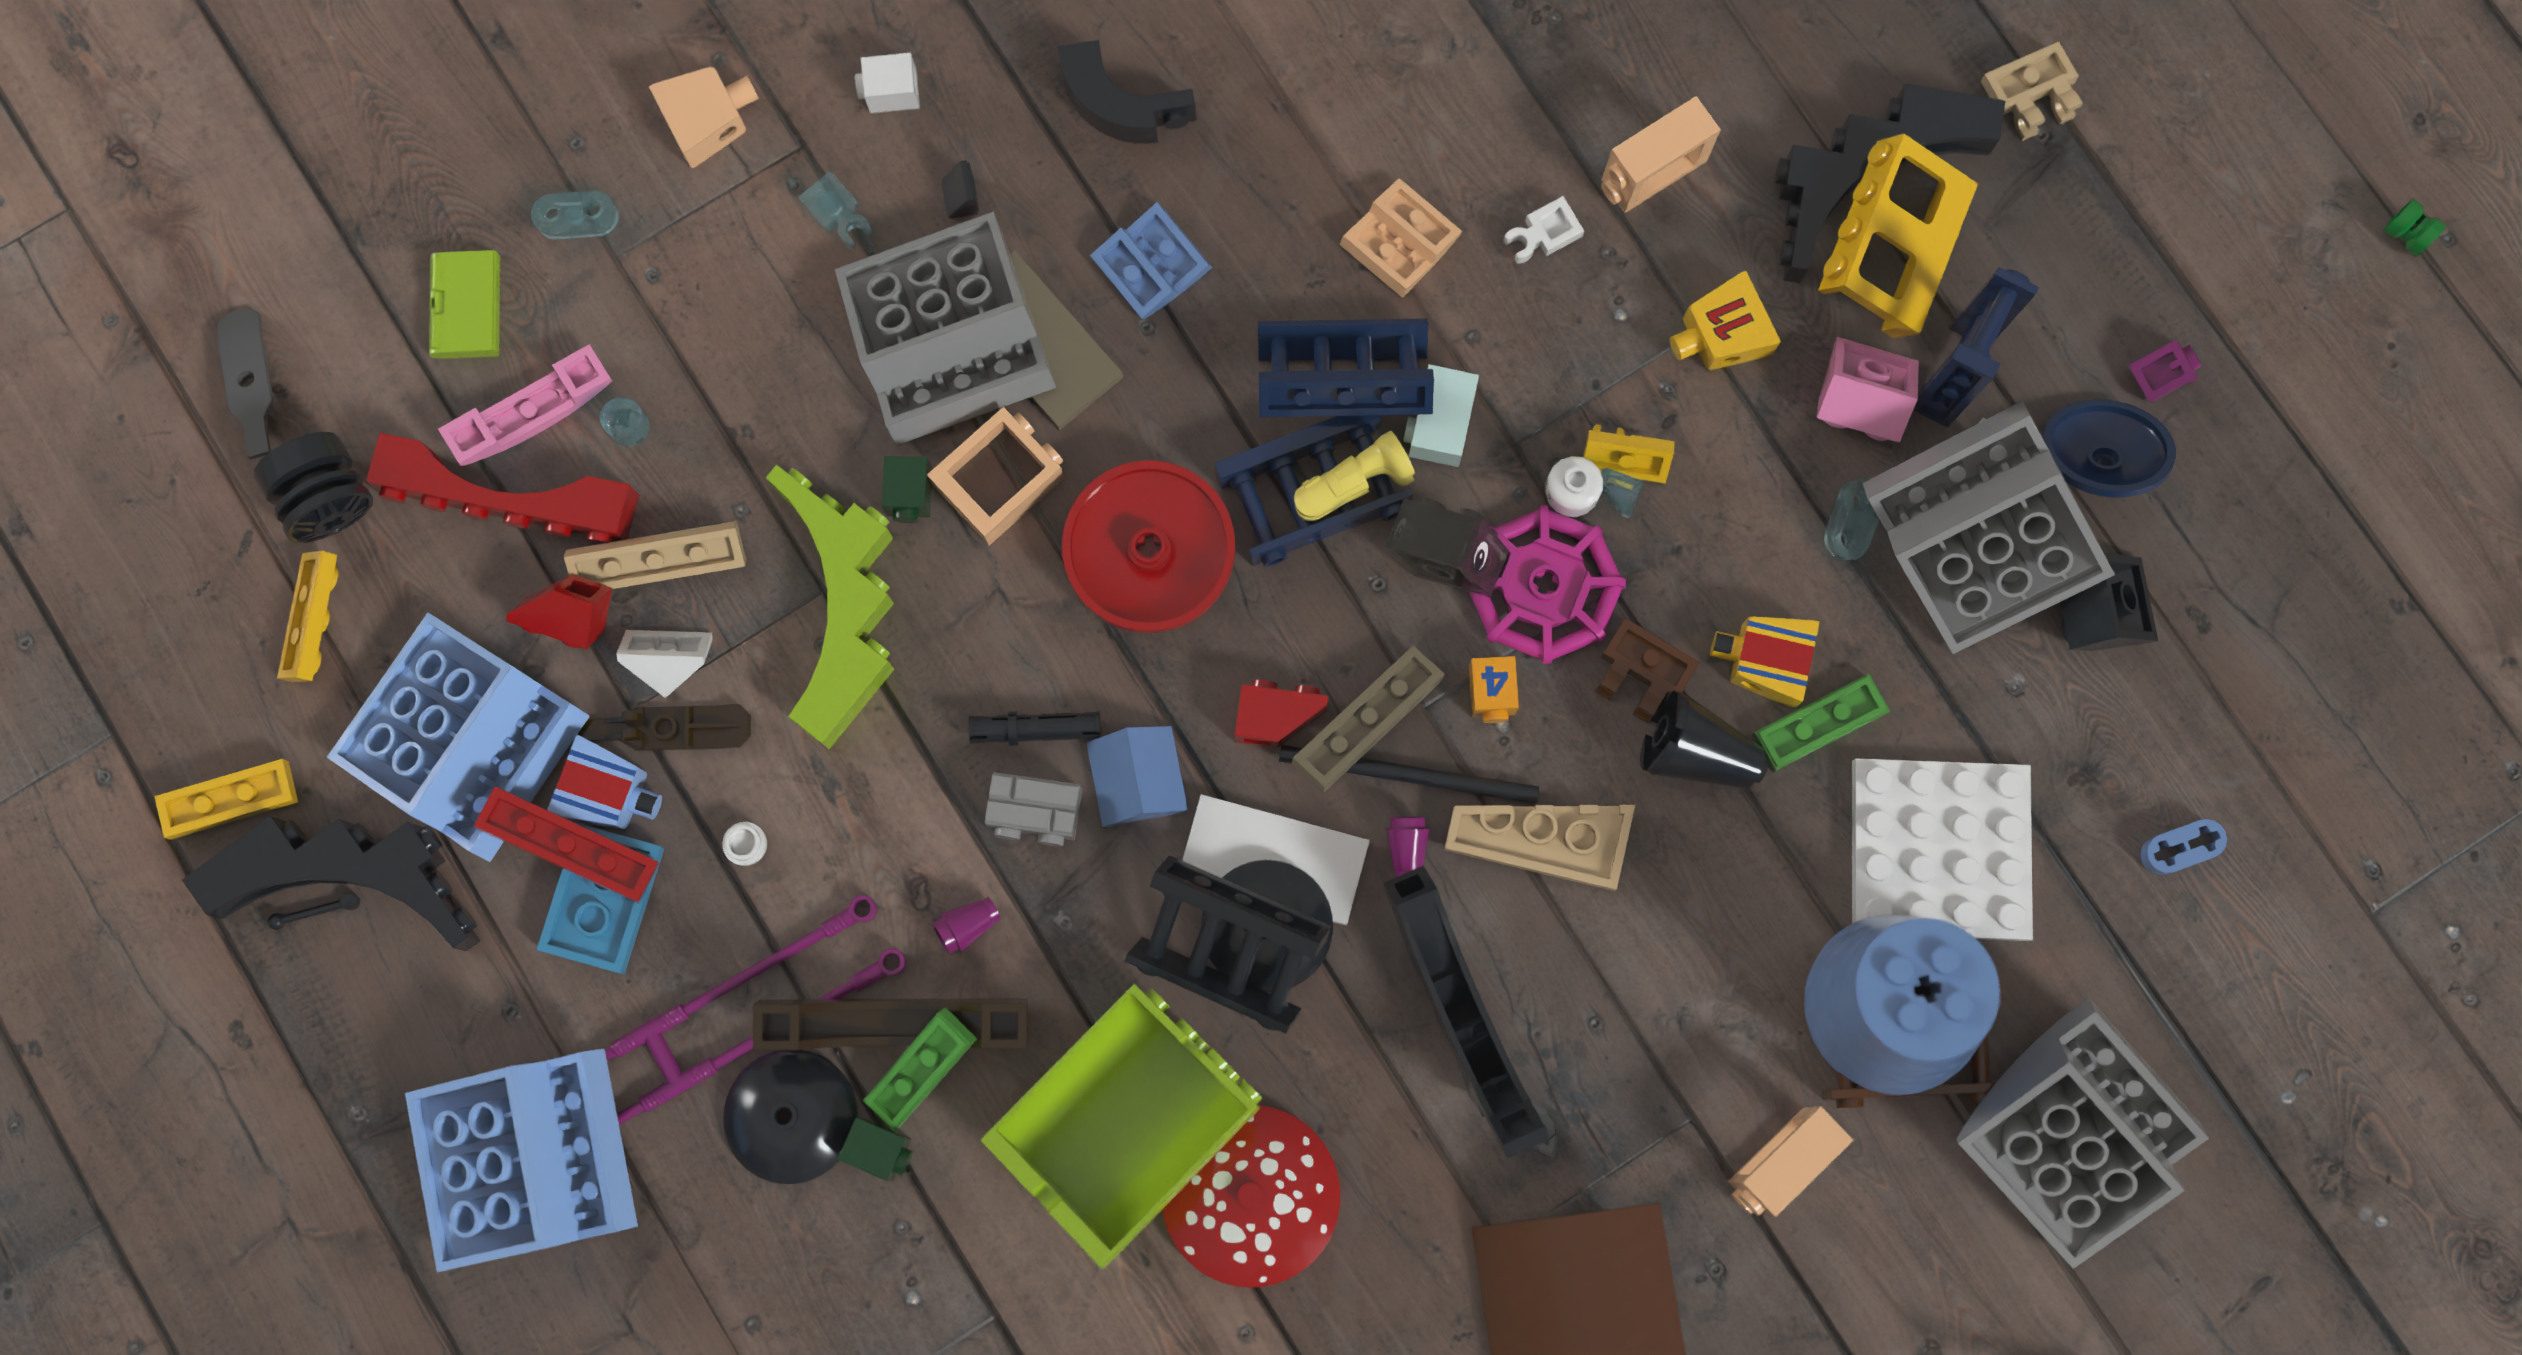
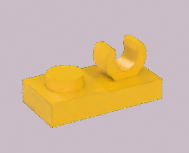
M1596 424L1593 430L1588 432L1583 457L1592 461L1599 468L1601 474L1666 484L1674 455V441L1637 435L1627 436L1623 428H1618L1616 434L1601 432V425Z

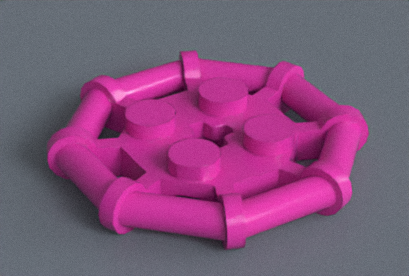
M1539 505L1538 510L1497 527L1490 525L1484 531V540L1489 544L1487 561L1479 572H1475L1474 568H1472L1469 578L1464 580V590L1469 591L1488 636L1486 639L1491 644L1497 642L1538 658L1542 661V664H1551L1553 659L1594 642L1602 643L1607 638L1605 631L1621 590L1626 588V579L1620 576L1603 539L1602 533L1604 530L1598 525L1592 527L1549 510L1548 505ZM1536 528L1539 530V539L1524 547L1522 545L1516 548L1509 541V539ZM1549 528L1581 541L1575 547L1551 539L1549 538ZM1587 548L1590 549L1602 577H1591L1589 571H1586L1581 554ZM1500 549L1509 557L1502 577L1487 578L1497 552ZM1545 573L1551 574L1553 576L1552 583L1557 585V590L1555 592L1548 590L1546 594L1538 592V586L1533 583L1534 577L1542 578ZM1590 589H1602L1603 592L1591 619L1582 608ZM1487 590H1500L1504 603L1510 611L1502 621L1499 619ZM1573 619L1583 627L1581 630L1552 641V628L1561 626ZM1516 620H1520L1540 628L1542 641L1508 628Z

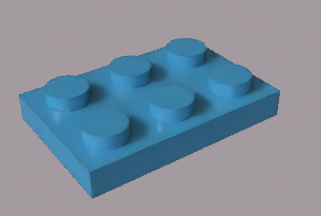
M577 823L586 829L658 861L660 865L664 847ZM659 865L639 904L562 869L536 950L625 975Z

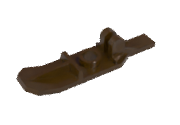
M740 704L635 707L630 711L622 712L621 717L587 719L579 731V736L589 741H620L635 751L740 748L751 736V714ZM666 720L670 721L672 724L671 731L666 735H660L658 732L660 723Z

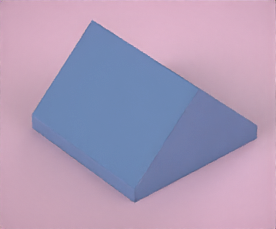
M1172 726L1128 727L1086 743L1103 828L1188 812Z

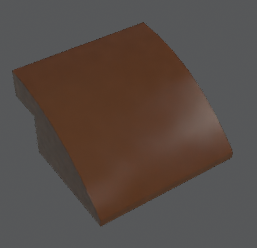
M1654 1202L1613 1209L1599 1208L1471 1227L1491 1355H1686L1660 1203Z

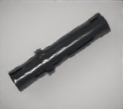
M1008 711V715L969 716L968 722L970 744L1009 742V746H1018V742L1098 739L1101 737L1100 711L1040 715H1018L1017 711Z

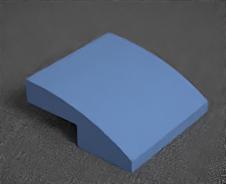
M1158 202L1126 230L1120 228L1090 255L1142 319H1146L1167 305L1213 268Z

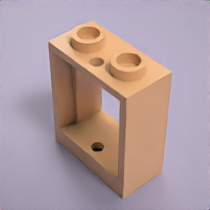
M1697 96L1611 150L1601 179L1603 182L1601 186L1607 199L1614 205L1618 203L1624 213L1707 162L1721 129Z
M1004 407L927 474L932 486L988 546L1064 479L1062 468L1059 466L1064 462L1061 456L1047 442L1041 447L1031 436L1035 430L1019 412L1012 416ZM1006 429L1040 464L1043 470L989 517L952 476Z
M1821 1106L1802 1108L1727 1181L1735 1189L1731 1196L1749 1215L1755 1213L1757 1216L1776 1217L1853 1139Z

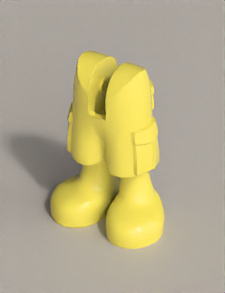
M1392 431L1383 434L1374 444L1355 458L1351 455L1323 475H1317L1304 481L1302 486L1295 491L1294 495L1298 516L1305 521H1315L1340 506L1369 493L1367 479L1379 474L1388 475L1399 486H1406L1414 482L1412 476L1415 474L1414 468Z

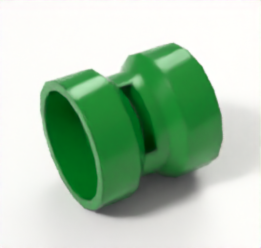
M2413 198L2389 221L2382 231L2392 239L2399 238L2405 243V250L2416 258L2436 240L2447 225L2438 217H2429L2424 213V206Z

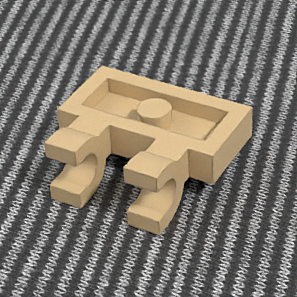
M2059 42L1985 73L1981 80L1990 98L2006 100L2004 114L2012 111L2014 124L2022 141L2037 135L2039 132L2037 126L2043 124L2046 120L2039 108L2035 106L2034 101L2049 95L2051 98V108L2059 125L2074 119L2076 116L2074 110L2080 108L2083 104L2076 91L2071 87V85L2075 84L2079 75Z

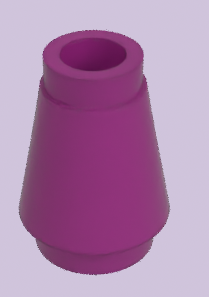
M1390 817V828H1386L1395 877L1423 866L1430 828H1425V817Z
M987 897L939 914L940 919L933 922L932 926L944 949L950 954L957 949L959 952L965 950L990 929L994 923L1000 921L1001 917L992 900Z

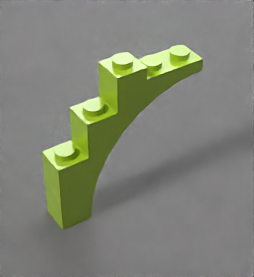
M776 464L766 476V479L796 509L809 528L821 557L827 586V627L821 656L806 691L788 717L827 749H830L895 670L890 662L886 660L891 654L888 650L871 637L866 643L863 642L894 604L886 593L890 587L871 571L866 576H863L893 540V537L886 528L889 521L873 507L869 506L864 511L853 503L848 511L842 515L845 508L826 493L822 498H819L809 490L812 483L800 472L792 468L787 473Z

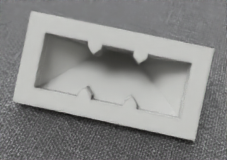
M626 630L616 654L617 661L666 698L704 665L713 640L712 633Z

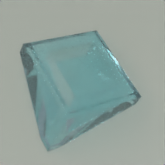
M1602 469V493L1622 516L1630 518L1644 483L1642 480L1614 470Z

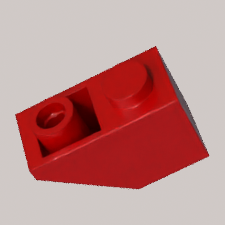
M571 574L527 596L507 613L506 622L520 626L529 633L543 634L562 641L566 646L587 649L605 632L612 587Z
M1252 680L1251 685L1242 684L1235 729V742L1279 748L1327 712L1329 696L1320 695L1321 689L1312 686L1297 685L1294 691L1277 689V683L1267 680Z

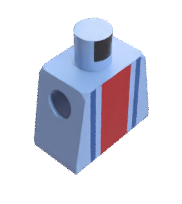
M576 735L547 811L575 823L626 830L633 813L653 820L661 807L662 795L642 789L647 778V772L586 738Z

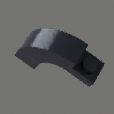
M1099 40L1058 46L1064 84L1073 106L1091 126L1103 134L1130 143H1158L1156 127L1164 126L1168 129H1177L1186 126L1190 121H1196L1193 89L1150 96L1129 94L1115 86L1108 78L1103 66Z

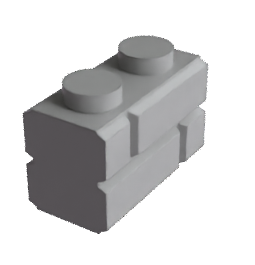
M993 772L985 825L990 829H995L994 836L998 838L1020 840L1021 833L1038 835L1037 842L1040 844L1063 846L1064 839L1075 840L1083 789L1080 784Z

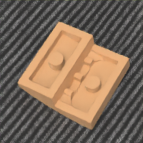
M1398 178L1373 202L1370 211L1343 235L1339 245L1403 298L1447 252L1461 235L1462 230Z

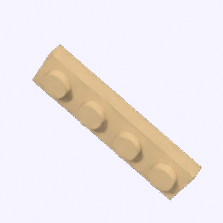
M737 521L568 549L564 554L569 575L575 574L612 587V589L740 568L746 565V556Z

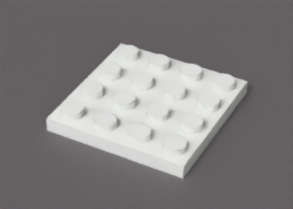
M1854 759L1852 761V924L1872 916L1897 914L1947 921L1964 929L1976 939L2033 940L2031 765Z

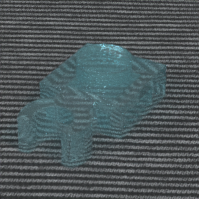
M831 171L798 197L802 205L827 233L835 226H838V234L847 248L853 249L855 247L853 240L848 235L852 228L860 227L868 236L872 234L867 219L862 215L852 214L859 208L857 200Z

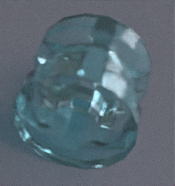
M616 397L608 401L601 410L600 424L603 430L618 445L624 447L636 446L647 437L650 430V421L646 413L634 400L627 397Z

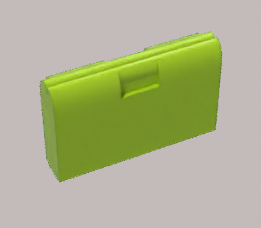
M494 250L431 254L429 356L438 359L498 357L500 255Z

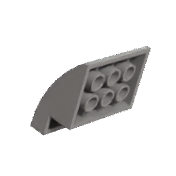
M994 211L835 269L860 364L877 393L886 428L896 446L1056 388L1034 320Z
M2023 401L1862 483L1870 504L1888 533L1897 560L1952 654L2115 575Z
M2087 997L2043 1033L2009 1067L1977 1106L1958 1135L1957 1142L2074 1269L2185 1191L2173 1164L2207 1141L2209 1137L2201 1122L2093 1001Z

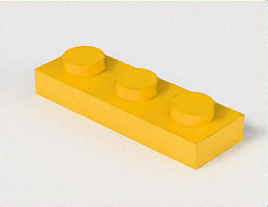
M325 551L302 553L277 679L289 682L313 681V676L320 667L321 652L319 651L322 633L326 630L330 619V612L327 609L330 591L333 590L338 579V569L335 567L338 556L336 554Z
M284 759L154 796L163 836L169 840L298 803L289 761Z

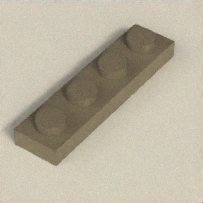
M1413 645L1293 757L1292 765L1324 793L1443 681L1445 673Z

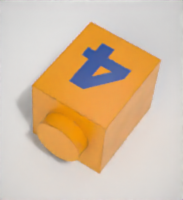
M1515 656L1472 658L1468 666L1472 717H1482L1483 723L1509 721V715H1515L1519 709Z

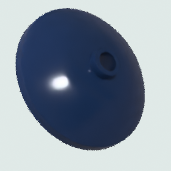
M2092 399L2067 405L2048 420L2042 436L2066 482L2083 492L2101 497H2131L2157 488L2169 477L2176 459L2174 440L2168 429L2157 418L2136 406L2114 400Z

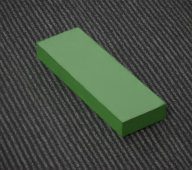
M1868 673L1753 733L1757 744L1765 750V758L1768 759L1772 771L1775 772L1889 713L1890 710Z
M945 1007L935 1015L863 1101L893 1132L896 1131L977 1038Z

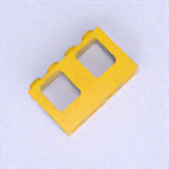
M1900 134L1878 140L1870 150L1868 155L1869 163L1861 182L1854 190L1852 206L1847 218L1839 228L1838 241L1832 256L1824 266V276L1818 289L1823 294L1842 292L1884 319L1881 331L1892 338L1921 333L1978 183L1906 134ZM1902 158L1907 159L1938 180L1923 222L1893 203L1889 197V191ZM1873 233L1909 256L1894 297H1891L1862 278L1859 273V267Z

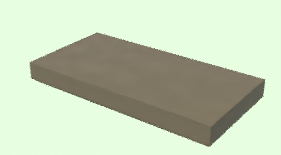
M1014 251L1010 256L1056 388L1030 398L1060 431L1122 380L1124 374L1022 257Z

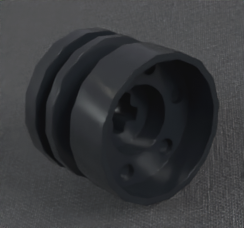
M316 432L289 440L264 456L254 469L256 482L266 500L276 505L275 516L278 521L283 523V531L287 538L294 543H308L337 534L366 515L373 505V497L370 491L363 486L361 475L355 470H351L352 459L341 439L333 432Z

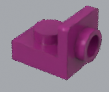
M2174 340L2128 366L2149 403H2152L2190 382L2194 383L2199 380L2195 370L2201 368L2202 364L2190 344L2182 348L2180 343Z

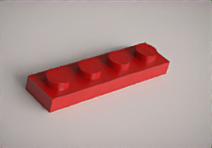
M494 786L474 824L477 830L638 904L659 865L656 860Z

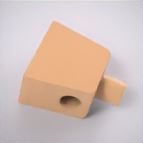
M715 67L700 69L649 86L691 168L700 165L746 131V127L737 109L759 99L748 76L724 87Z

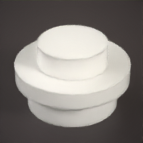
M739 822L726 831L722 847L724 854L731 862L740 866H749L757 863L764 856L767 849V838L759 826L750 822Z

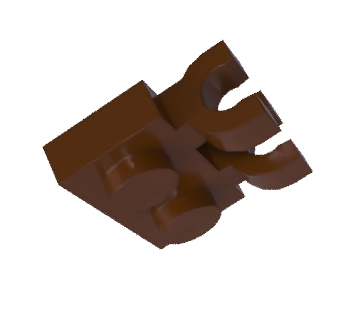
M1624 618L1601 658L1612 665L1595 692L1610 701L1626 674H1630L1649 686L1633 712L1634 716L1648 723L1664 696L1671 691L1683 692L1700 662L1627 618Z

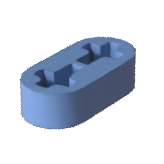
M2198 820L2145 841L2140 852L2141 862L2152 874L2165 875L2220 855L2226 848V832L2214 820ZM2200 832L2202 834L2210 833L2213 841L2207 844V848L2205 846L2190 848L2189 840L2199 837ZM2159 844L2162 849L2176 845L2179 854L2169 857L2167 863L2164 860L2157 861L2154 853L2160 850Z

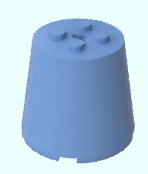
M1897 914L1878 915L1850 924L1835 934L1824 945L1807 976L1804 991V1010L1810 1035L1823 1058L1833 1069L1851 1081L1863 1086L1862 1088L1891 1095H1907L1923 1092L1943 1084L1961 1071L1969 1062L1995 1020L2000 1000V987L1997 971L1991 957L1980 942L1964 929L1947 921ZM1920 984L1922 987H1928L1930 996L1926 998L1924 996L1916 997L1914 987Z

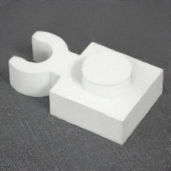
M1562 196L1527 215L1525 222L1529 228L1517 227L1511 229L1506 233L1504 243L1508 245L1513 241H1521L1525 244L1526 248L1516 253L1514 259L1519 264L1528 261L1532 257L1534 249L1539 246L1545 255L1548 256L1583 237L1584 229Z

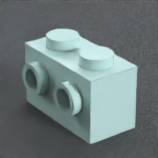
M1429 364L1428 369H1433L1434 374L1433 414L1417 415V418L1408 417L1403 442L1411 443L1409 457L1459 467L1479 375Z

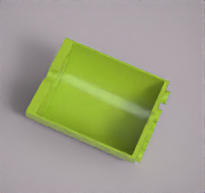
M1135 984L980 1140L1102 1269H1105L1247 1123L1260 1109L1256 1104L1262 1099L1244 1079L1237 1085L1235 1084L1241 1077L1213 1048L1205 1054L1210 1046L1182 1018L1175 1024L1165 1014L1170 1006L1152 988L1144 994Z

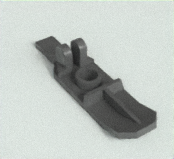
M244 308L227 313L217 323L229 411L242 422L247 455L251 460L266 456L271 452L268 423L276 421L277 417L272 406L274 396L272 395L267 366L268 359L262 337L261 315L253 309ZM254 378L251 385L244 387L247 379Z

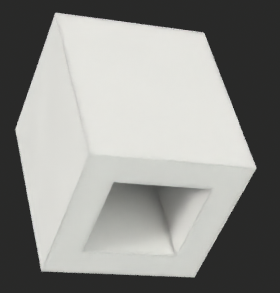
M911 53L861 58L862 73L855 74L858 99H865L870 113L920 108L917 71Z

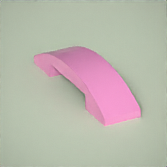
M590 344L552 365L555 370L554 372L479 413L477 408H474L438 428L460 466L488 458L537 435L579 409L609 385L612 380Z

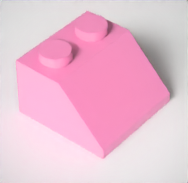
M1837 337L1818 399L1817 418L1824 420L1825 423L1835 428L1843 429L1848 427L1865 432L1867 436L1875 440H1892L1900 443L1918 400L1919 361Z

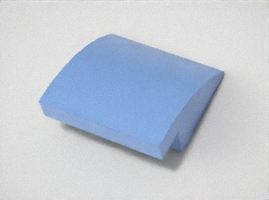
M427 613L330 751L327 758L408 815L441 831L469 852L490 862L503 844V841L477 830L474 824L494 786L531 803L589 718V715L438 618Z
M605 1049L579 1052L548 1061L509 1066L405 1093L437 1272L638 1227Z

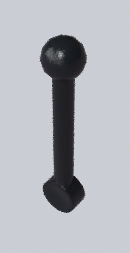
M345 893L340 900L286 915L274 913L269 916L267 924L273 930H280L286 923L344 908L352 911L359 907L360 898L354 893Z

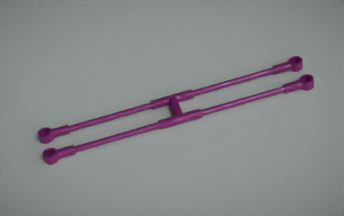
M865 895L855 897L847 909L822 922L821 927L685 1005L680 1003L611 1042V1047L605 1050L607 1061L615 1056L620 1058L646 1043L667 1081L640 1096V1101L617 1113L619 1125L643 1111L650 1112L659 1105L716 1074L718 1068L753 1049L752 1036L713 1059L709 1057L682 1072L662 1033L687 1020L689 1014L822 938L826 936L831 938L857 922L867 923L872 921L877 915L878 910L875 901ZM863 901L869 902L871 906L869 914L859 917L856 913L857 905ZM887 949L881 953L877 962L852 975L850 981L818 999H840L854 990L861 991L887 975H900L907 966L906 957L896 949ZM892 954L898 955L900 958L899 967L895 970H888L885 965L887 957Z

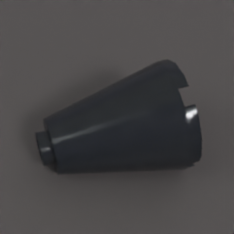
M1671 691L1663 698L1651 721L1658 723L1653 737L1645 734L1642 743L1640 766L1652 775L1750 788L1754 783H1760L1763 780L1768 769V759L1765 758V750L1686 693Z

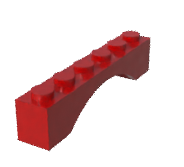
M379 433L366 479L368 484L379 491L378 496L388 501L405 503L406 498L420 500L422 507L431 510L446 512L447 506L462 509L461 514L484 521L487 520L488 515L502 517L503 523L521 529H528L530 523L545 526V532L559 537L570 538L571 532L587 535L586 540L594 544L628 539L639 494L629 484L592 476H586L569 485L545 492L517 494L493 491L474 485L453 474L446 468L435 452L423 442Z

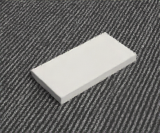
M1201 794L1182 861L1221 878L1232 869L1251 861L1267 859L1290 863L1314 878L1329 901L1333 922L1347 926L1370 840Z

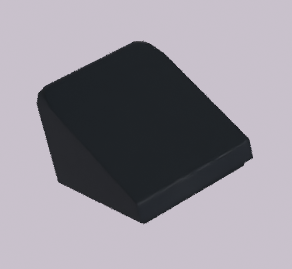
M963 160L942 180L948 218L951 219L977 215L979 211L970 163H967V160Z

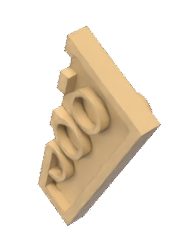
M1635 805L1454 806L1444 850L1616 891Z

